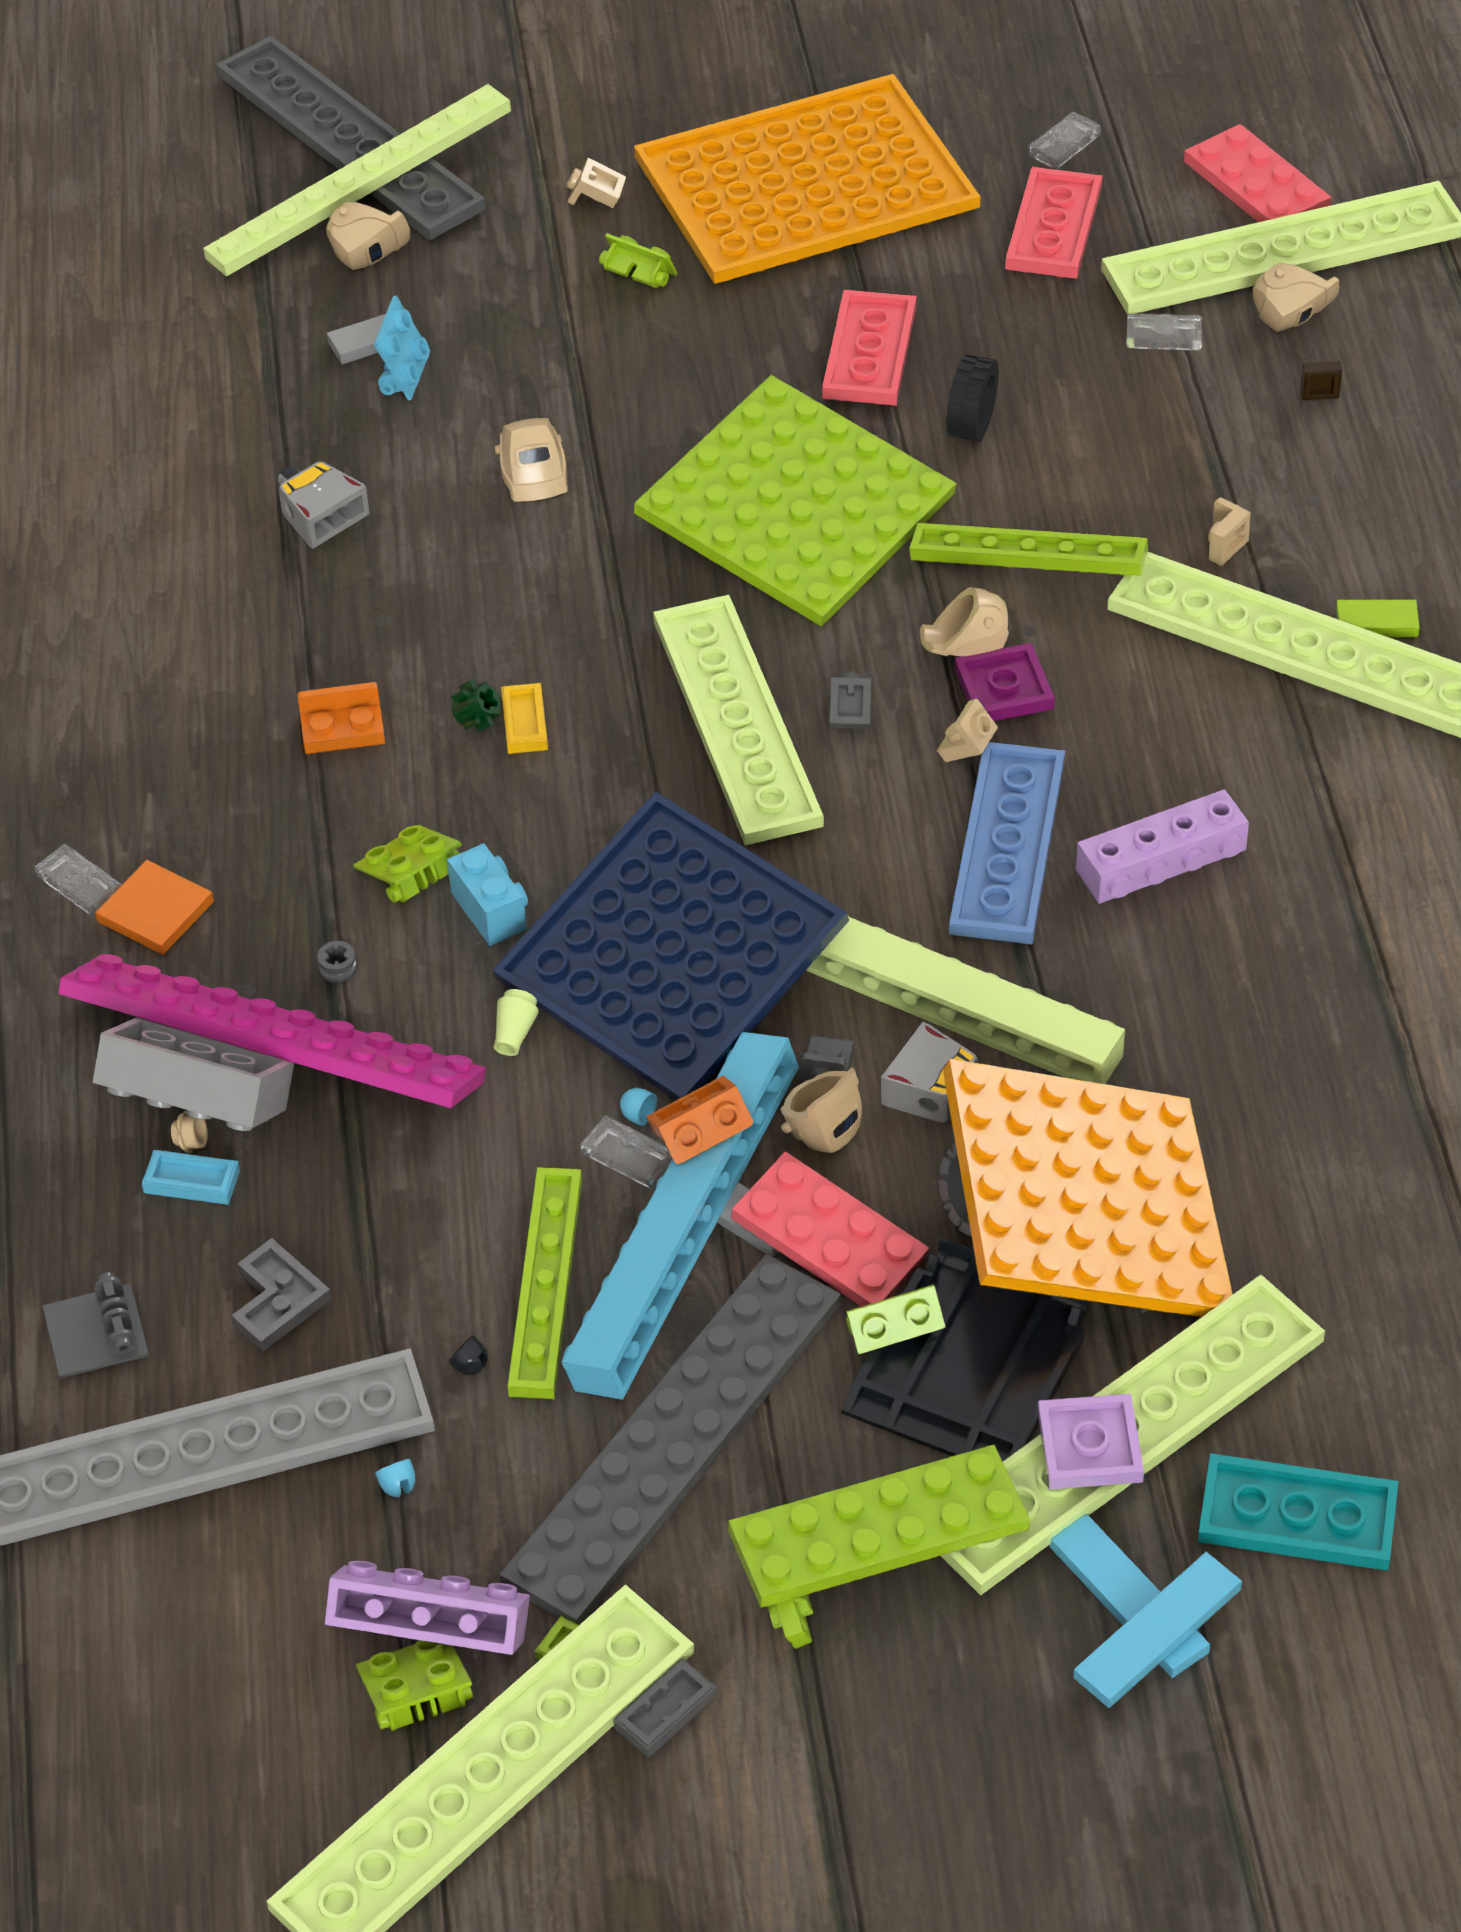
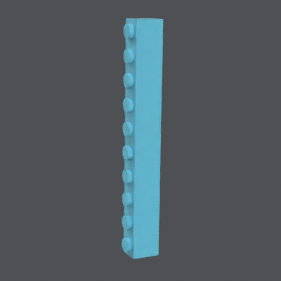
M742 1032L733 1049L728 1052L726 1062L717 1078L725 1076L737 1086L753 1119V1125L681 1164H676L672 1159L665 1174L659 1178L656 1190L647 1207L641 1211L638 1223L629 1240L621 1247L618 1260L609 1276L603 1280L601 1291L591 1309L585 1313L582 1326L572 1344L564 1352L562 1364L576 1392L623 1400L799 1069L788 1037Z

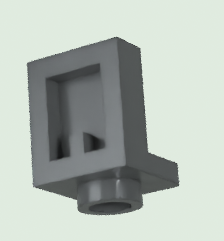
M853 672L842 673L839 677H831L830 728L870 729L871 678H863L862 674Z
M811 1035L808 1051L803 1053L801 1060L802 1083L813 1079L819 1074L830 1071L847 1072L852 1062L854 1041Z

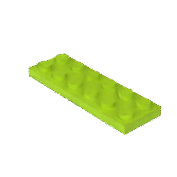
M991 1445L729 1520L728 1532L758 1603L762 1608L1029 1530L1030 1518L995 1445Z

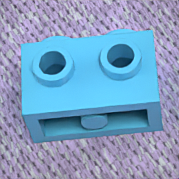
M483 843L447 859L451 894L489 946L527 930L525 906L528 905L527 895L519 882L513 883L509 878L506 865L500 856L494 857Z

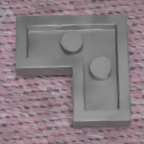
M271 1238L237 1263L239 1274L261 1294L231 1315L233 1326L258 1349L264 1352L331 1301L330 1289Z

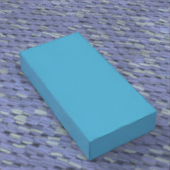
M153 1150L142 1181L143 1192L146 1194L229 1205L240 1172L239 1162Z

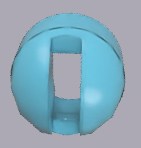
M633 1088L626 1091L620 1100L623 1115L629 1121L640 1126L648 1123L646 1116L655 1112L657 1106L656 1094L641 1088Z
M410 1459L394 1463L375 1472L380 1487L390 1496L400 1497L401 1487L406 1494H409L414 1488L416 1478Z

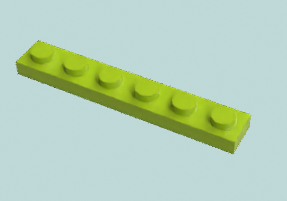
M917 523L909 549L911 560L1141 576L1148 553V539Z
M537 1167L508 1380L509 1397L555 1399L582 1186L581 1169Z

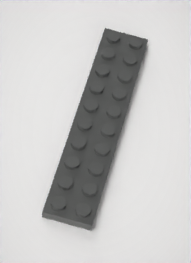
M269 36L216 64L217 76L338 170L400 135L398 131L273 36ZM432 157L370 193V195L392 212H401L407 223L428 240L436 238L486 210L485 198Z
M766 1254L499 1574L500 1583L517 1587V1593L529 1594V1602L558 1619L560 1616H563L577 1625L585 1621L841 1306V1293Z

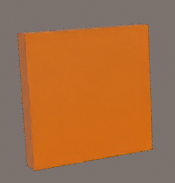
M146 860L95 914L98 923L164 955L214 902L213 892Z

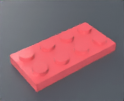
M1241 124L1185 150L1184 162L1257 222L1331 205L1330 195Z
M1032 167L1006 255L1005 269L1077 279L1102 188V175Z
M853 290L843 291L822 386V399L897 406L916 312L917 296Z
M786 1151L732 1208V1220L860 1307L893 1297L928 1256V1246Z

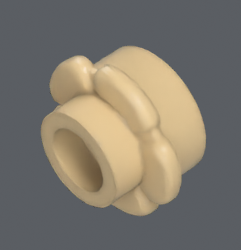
M183 1111L171 1125L173 1143L176 1146H180L187 1154H191L193 1149L204 1148L208 1138L205 1119L190 1117L186 1114V1111Z

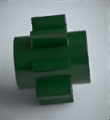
M472 679L460 685V691L451 695L453 700L452 713L457 722L464 725L466 730L476 726L478 731H482L492 726V719L501 715L499 711L500 697L497 691L489 686L486 681L477 685Z

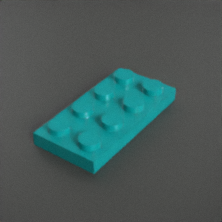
M1210 1453L1198 1542L1388 1571L1399 1481Z

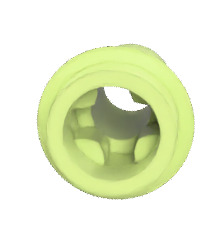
M510 989L497 1001L496 1039L493 1047L498 1053L507 1056H515L519 1053L520 1046L539 1013L536 1007L537 999L532 994L523 990Z

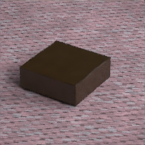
M1340 361L1303 363L1300 385L1302 401L1339 398L1342 378Z

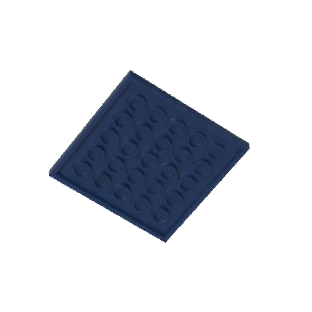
M655 791L492 971L498 981L510 989L523 990L532 994L537 999L536 1006L673 1099L678 1100L701 1088L709 1081L726 1061L728 1052L733 1049L742 1032L751 1033L844 928L849 922L847 912Z

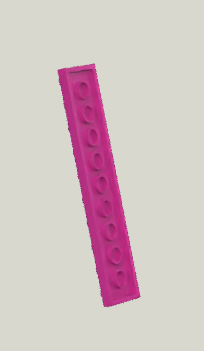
M99 955L60 978V995L447 1108L454 1107L484 1083L486 1067L473 1064V1061L466 1056H445L433 1052L430 1046L413 1043L407 1045L393 1041V1037L386 1033H366L355 1030L354 1026L348 1022L320 1020L315 1018L312 1012L299 1009L291 1011L276 1007V1003L268 999L256 998L251 1000L237 996V992L230 988H210L199 985V981L192 977H171L161 974V970L154 966L126 964L122 962V958L116 955Z

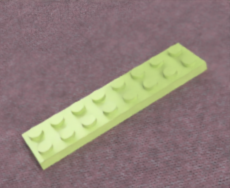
M725 595L653 612L655 627L744 845L824 827L823 813L730 596Z

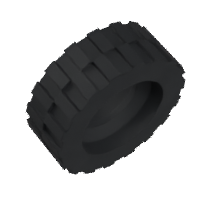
M965 354L961 358L953 378L947 406L946 430L948 431V436L975 442L982 441L989 427L997 396L999 382V364L997 360L971 354Z

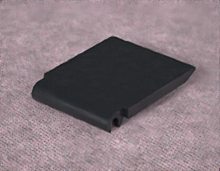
M939 1237L937 1255L930 1254L926 1270L920 1268L915 1270L903 1294L934 1284L946 1328L870 1351L852 1383L841 1409V1414L950 1456L995 1445L1003 1462L1031 1442L1039 1426L1038 1401L1052 1400L1083 1342L1084 1329L1080 1328L1085 1319L1091 1301L980 1285L974 1249Z

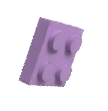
M1131 1394L1038 1401L1037 1412L1049 1490L1143 1482L1144 1468Z

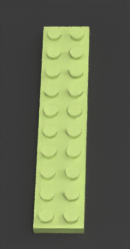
M1435 181L1102 258L1101 270L1127 315L1254 286L1255 281L1263 273L1280 262L1315 272L1460 238L1461 213L1441 183Z
M1150 552L1147 553L1142 575H1124L1108 598V610L1461 738V663Z
M1259 1275L1094 1396L1131 1394L1144 1474H1146L1324 1342L1325 1330L1265 1277ZM1040 1434L1003 1461L1030 1518L1029 1530L944 1554L941 1557L982 1595L1050 1545L1051 1538L1085 1514L1089 1516L1132 1483L1049 1490Z
M625 1584L267 1900L268 1910L291 1932H385L614 1726L613 1719L680 1659L683 1658L686 1661L694 1654V1643Z

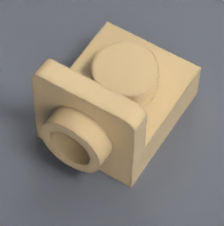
M587 158L582 169L575 168L567 182L566 187L571 189L567 202L574 205L580 193H583L595 201L614 208L620 197L626 176Z
M1219 497L1214 502L1213 526L1208 534V542H1210L1209 560L1220 566L1249 541L1251 512L1222 497Z
M978 699L968 701L957 721L946 730V737L937 749V752L945 762L982 754L996 732L998 726Z

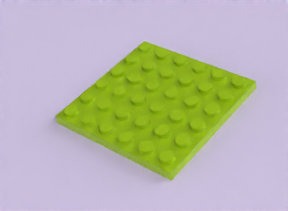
M770 375L635 502L634 514L822 627L914 535L917 523H926L955 494L957 483L780 379Z

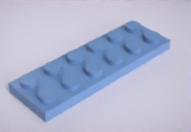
M993 742L987 744L982 753L949 922V935L1033 945L1065 763L1064 750Z

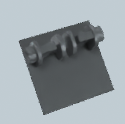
M106 1272L98 1276L94 1287L95 1292L42 1305L60 1379L149 1356L131 1283L122 1285L121 1280L115 1277L113 1273Z

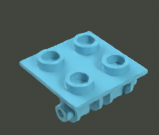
M393 296L374 343L376 350L385 362V371L380 376L378 385L380 391L385 395H392L393 393L403 391L406 398L412 400L429 357L430 349L426 339L420 335L412 322L409 311L404 309L397 296Z

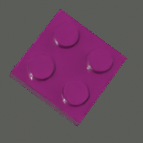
M1032 643L955 658L954 669L967 701L978 699L993 721L1054 709L1055 697Z

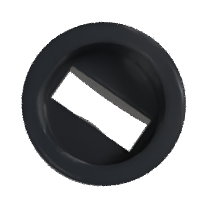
M471 1335L453 1354L448 1363L464 1375H476L486 1366L488 1353L483 1344L475 1336Z

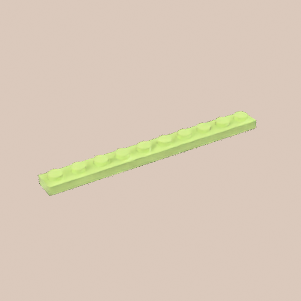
M489 84L481 87L203 248L206 260L225 276L234 273L330 217L344 203L356 202L511 112L510 100Z

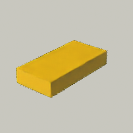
M541 683L501 687L508 754L548 750Z

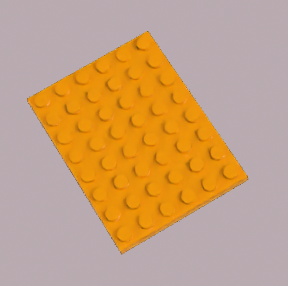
M894 74L634 146L635 159L714 284L980 208V195Z

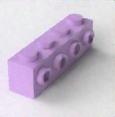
M1224 789L1077 842L1076 871L1100 904L1114 898L1124 897L1130 892L1152 884L1162 883L1168 878L1188 871H1195L1204 865L1223 858L1233 857L1245 851L1249 822Z
M350 1561L348 1566L344 1565L330 1577L325 1625L513 1655L525 1641L530 1595L517 1593V1587L510 1584L491 1583L488 1585V1588L470 1585L469 1579L460 1576H443L441 1580L423 1578L424 1573L422 1571L410 1568H399L395 1570V1573L379 1571L376 1564L366 1561Z

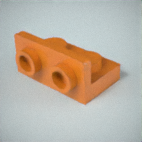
M376 682L298 692L305 754L385 744Z
M725 1076L717 1078L646 1116L653 1132L664 1141L676 1164L689 1160L753 1125V1119L737 1086Z

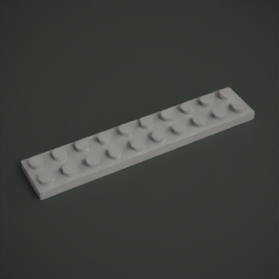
M411 1348L0 1455V1546L435 1431L433 1418Z

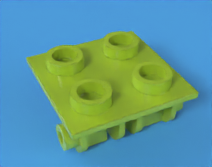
M421 825L410 826L403 829L398 834V838L385 846H377L369 850L365 854V858L353 864V866L359 871L389 883L390 887L386 889V893L393 903L397 901L405 902L419 893V888L421 890L428 888V882L434 884L438 882V879H442L449 874L447 859L460 854L457 848L462 846V844L458 840Z
M419 1640L413 1645L393 1652H381L375 1654L369 1660L355 1664L376 1709L375 1716L380 1730L389 1727L391 1731L414 1723L410 1706H413L418 1721H423L424 1716L420 1703L427 1701L431 1715L435 1717L438 1716L434 1698L437 1697L441 1713L466 1706L465 1701L473 1698L470 1687L472 1682L453 1645Z

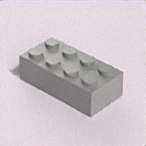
M136 1017L101 1033L92 1083L107 1087V1092L116 1096L129 1097L137 1095L147 1098L146 1102L151 1106L159 1108L179 1107L186 1109V1114L190 1117L197 1119H211L214 1117L227 1121L226 1125L229 1128L249 1131L286 1111L294 1063Z

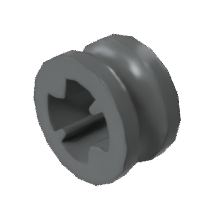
M332 941L323 945L317 955L321 976L331 983H341L351 979L357 970L354 948L344 941ZM340 959L345 960V962L338 964ZM336 960L335 964H330L331 961Z

